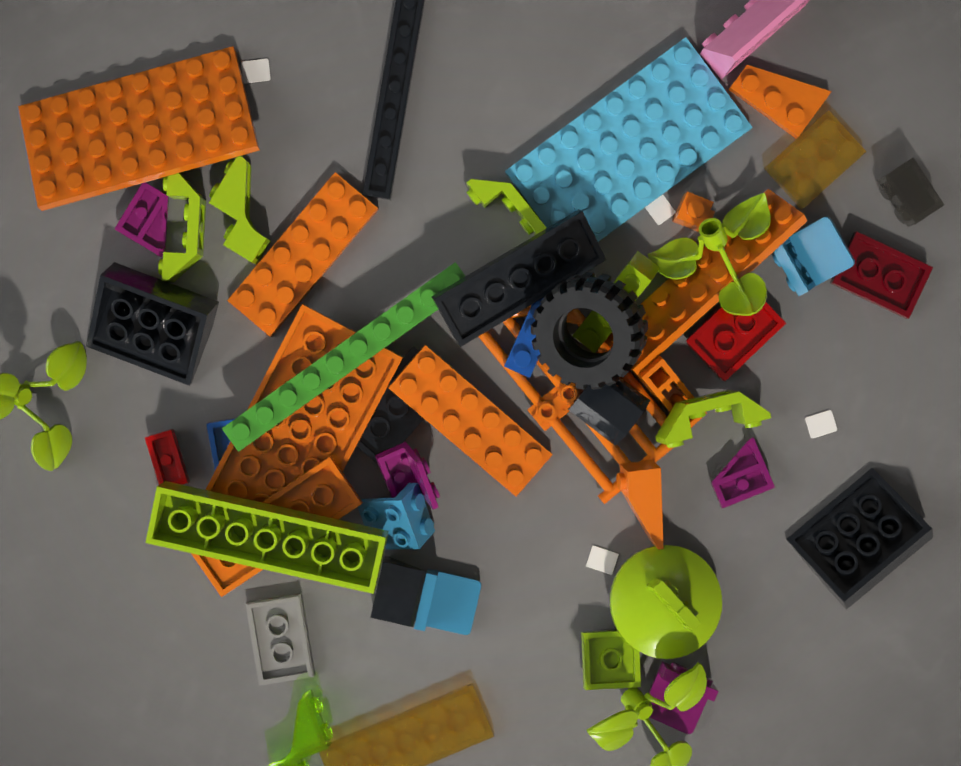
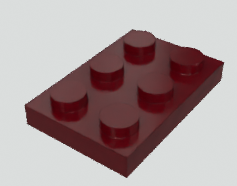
M857 231L854 232L847 247L855 260V264L851 268L832 277L830 284L905 319H909L933 267Z

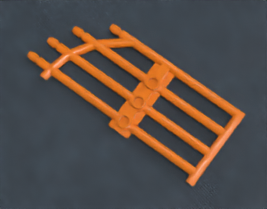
M531 305L503 321V324L516 339L521 327L514 318L526 317ZM576 308L568 313L567 323L577 324L579 327L586 317ZM488 331L478 336L533 403L527 410L541 428L546 431L552 426L604 491L598 497L606 504L621 491L617 487V482L612 483L560 420L569 412L568 408L577 400L584 390L577 389L576 383L573 382L569 386L561 383L562 378L557 374L554 377L547 372L550 369L546 363L541 365L538 360L537 365L555 386L546 395L541 397L524 375L504 367L508 355ZM604 341L597 353L608 352L611 348ZM629 371L624 377H620L642 395L650 399L646 409L656 422L662 426L667 416ZM636 423L629 431L647 454L641 461L653 460L656 463L673 449L668 448L667 445L662 443L655 447ZM587 425L619 465L631 462L618 445L615 446Z

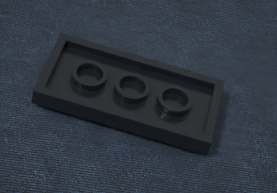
M413 346L404 356L389 385L419 352L417 348ZM387 387L357 447L378 464L375 455L402 444L424 418Z

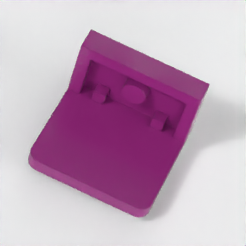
M404 442L375 455L391 498H395L408 483H418L422 495L433 510L439 508L436 499L440 498L439 492L434 482H430L427 474L431 473L425 458H421L416 448L412 450Z
M662 661L649 693L653 697L665 702L664 693L667 686L688 669L675 662H672L670 665ZM706 676L707 685L705 693L695 706L686 711H680L677 707L669 710L651 702L653 712L649 718L685 734H692L707 700L709 699L714 702L719 691L713 684V680Z

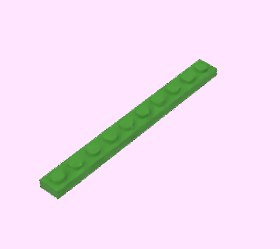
M456 262L228 423L222 430L237 451H241L435 313L438 308L431 297L464 278L465 274Z

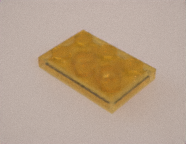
M828 110L764 169L796 205L803 209L866 153V150Z

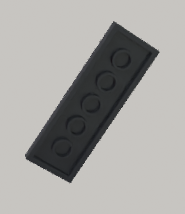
M578 209L433 295L431 298L457 344L462 347L544 298L562 281L565 282L569 277L576 274L581 276L607 259L583 211Z

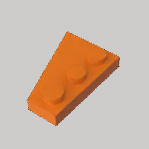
M750 65L745 66L728 89L795 139L800 136L832 92Z

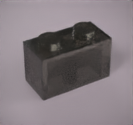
M914 158L905 161L877 180L880 184L879 191L886 200L891 201L895 207L894 213L897 219L902 224H906L907 227L917 224L944 206V203Z

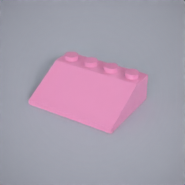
M750 0L744 6L746 11L740 17L734 14L723 24L725 28L723 32L718 36L714 32L702 43L704 48L699 54L700 57L722 80L803 9L810 0Z

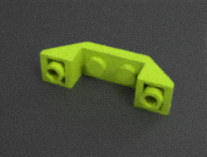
M182 173L163 177V189L167 191V196L172 199L189 200V204L184 206V219L188 221L187 232H184L182 237V245L186 249V253L163 252V259H160L158 264L159 275H162V280L173 283L203 257L206 200Z
M470 179L467 182L469 190L466 193L475 205L481 203L485 208L502 194L504 198L501 201L511 213L516 211L522 218L519 223L528 235L531 233L536 235L547 228L511 183Z
M724 390L676 402L655 438L656 442L665 444L668 448L684 445V440L693 438L689 419L706 416V411L714 409L715 412H725L732 409L734 422L744 424L745 428L762 425L763 420L771 418V413L739 391Z

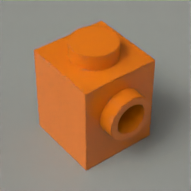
M687 191L682 196L672 222L699 232L700 224L708 218H713L715 211L711 210L714 202Z

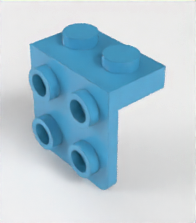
M828 216L796 232L772 253L775 263L782 267L787 275L786 281L789 288L794 292L796 291L798 296L803 295L815 286L851 268L855 264V260L832 219Z
M408 483L395 498L361 499L363 503L358 506L365 526L389 531L385 550L420 549L435 532L433 520L429 515L425 498L418 483Z
M428 569L414 629L425 631L427 626L462 635L470 634L481 590V582L468 577Z

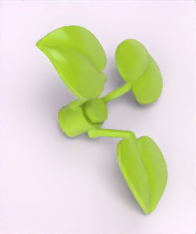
M765 193L751 197L735 206L725 215L723 223L716 218L704 220L699 226V233L701 235L697 238L699 245L691 238H678L665 244L660 249L648 253L649 260L660 267L658 270L660 274L667 278L678 280L684 279L696 271V260L702 258L704 244L709 250L719 251L734 281L720 290L719 303L721 307L732 315L751 316L762 309L767 299L765 282L755 273H747L739 279L724 247L728 240L727 235L731 238L739 235L743 240H752L760 237L768 230L771 223V214Z
M80 341L61 345L51 352L46 361V373L52 378L50 381L30 382L26 380L22 384L19 383V380L14 375L0 373V420L8 416L12 412L14 405H16L18 409L23 410L42 426L44 431L35 434L32 438L31 452L36 463L48 471L57 469L64 461L72 446V435L69 429L61 424H55L49 429L48 424L26 407V404L32 399L31 387L54 386L57 383L60 389L67 391L80 383L87 365L86 352Z
M697 662L693 668L675 678L665 690V702L653 697L649 692L644 695L638 687L627 689L621 697V703L625 706V710L586 730L587 733L602 749L614 751L630 741L633 736V728L638 725L637 719L645 722L664 750L652 758L650 766H686L692 756L691 746L686 741H677L668 748V745L648 718L653 712L651 702L669 710L677 707L680 711H686L695 706L701 700L706 690L707 678L703 666Z

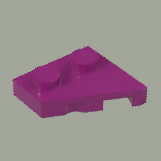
M146 182L142 183L116 225L115 230L163 258V252H165L169 196Z
M754 437L745 443L711 482L721 509L775 488Z

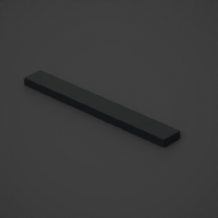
M396 0L363 196L391 200L425 0Z

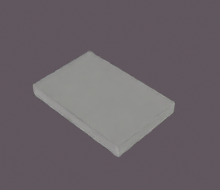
M302 593L246 602L259 686L314 677L315 670Z

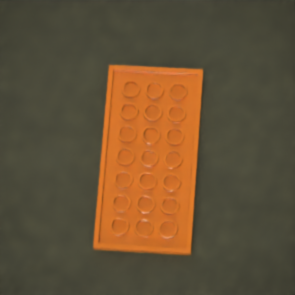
M234 46L18 106L37 207L41 211L260 151Z
M302 304L248 409L351 337L356 331ZM385 347L238 452L230 441L205 490L262 502L329 456H332L343 472L403 356Z

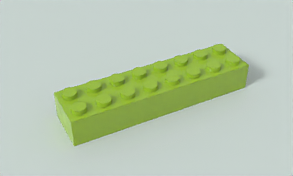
M164 481L156 488L145 543L374 594L389 531Z

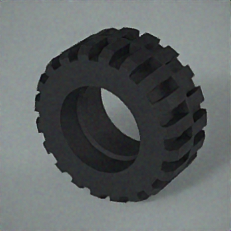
M594 272L585 273L581 277L576 274L569 277L565 282L559 283L541 300V305L536 308L533 315L535 321L531 324V334L536 335L532 340L533 349H539L540 355L537 357L541 365L544 363L548 365L550 369L547 372L554 377L556 374L562 378L561 383L569 386L573 382L576 383L577 389L583 390L588 385H591L593 390L602 389L605 384L610 386L616 383L620 377H624L641 356V351L647 342V336L644 334L648 330V321L642 320L646 312L643 305L637 306L635 303L638 296L633 290L628 293L623 289L626 284L618 280L616 283L610 281L611 276L603 273L598 278H596ZM576 308L591 309L606 319L613 333V346L608 352L592 353L583 350L575 344L567 329V315L571 310Z

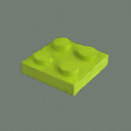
M618 630L581 632L583 688L585 690L641 687L640 652L630 646L622 638Z

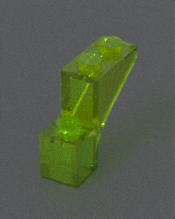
M312 690L305 692L298 702L291 751L283 759L269 766H310L308 761H303L302 758L329 748L333 732L328 722L324 723L321 712H323L322 702L319 696H314Z

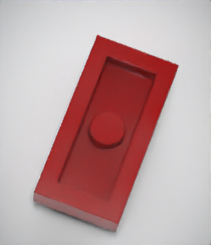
M174 429L145 437L159 485L164 481L181 485L189 483L190 480Z

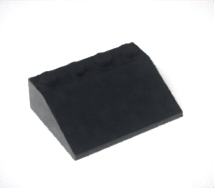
M114 262L100 275L86 347L190 386L211 333L219 301Z
M871 468L786 540L847 610L933 538V530Z

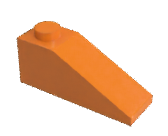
M658 356L638 375L632 370L642 384L669 413L676 402L695 398L661 356ZM703 417L689 419L691 428Z
M653 460L621 463L620 473L616 475L617 487L621 490L649 540L658 550L664 549L661 467Z

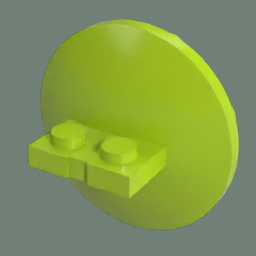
M664 545V549L660 550L655 546H651L632 555L618 570L610 591V611L616 629L630 646L650 657L674 659L693 653L710 639L720 620L722 593L719 581L712 568L696 553L674 545Z

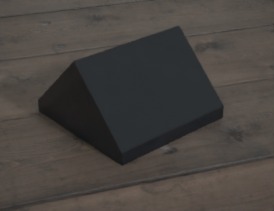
M385 556L370 618L414 627L427 571Z

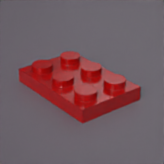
M765 302L759 312L751 316L732 315L720 307L685 342L725 382L772 338L786 322L767 302Z

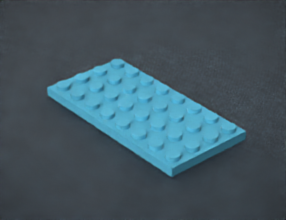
M685 37L508 168L505 173L547 228L579 209L583 211L599 242L753 127Z

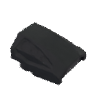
M620 378L610 386L605 384L602 389L593 390L591 385H588L577 400L570 405L568 410L616 446L644 413L650 399Z

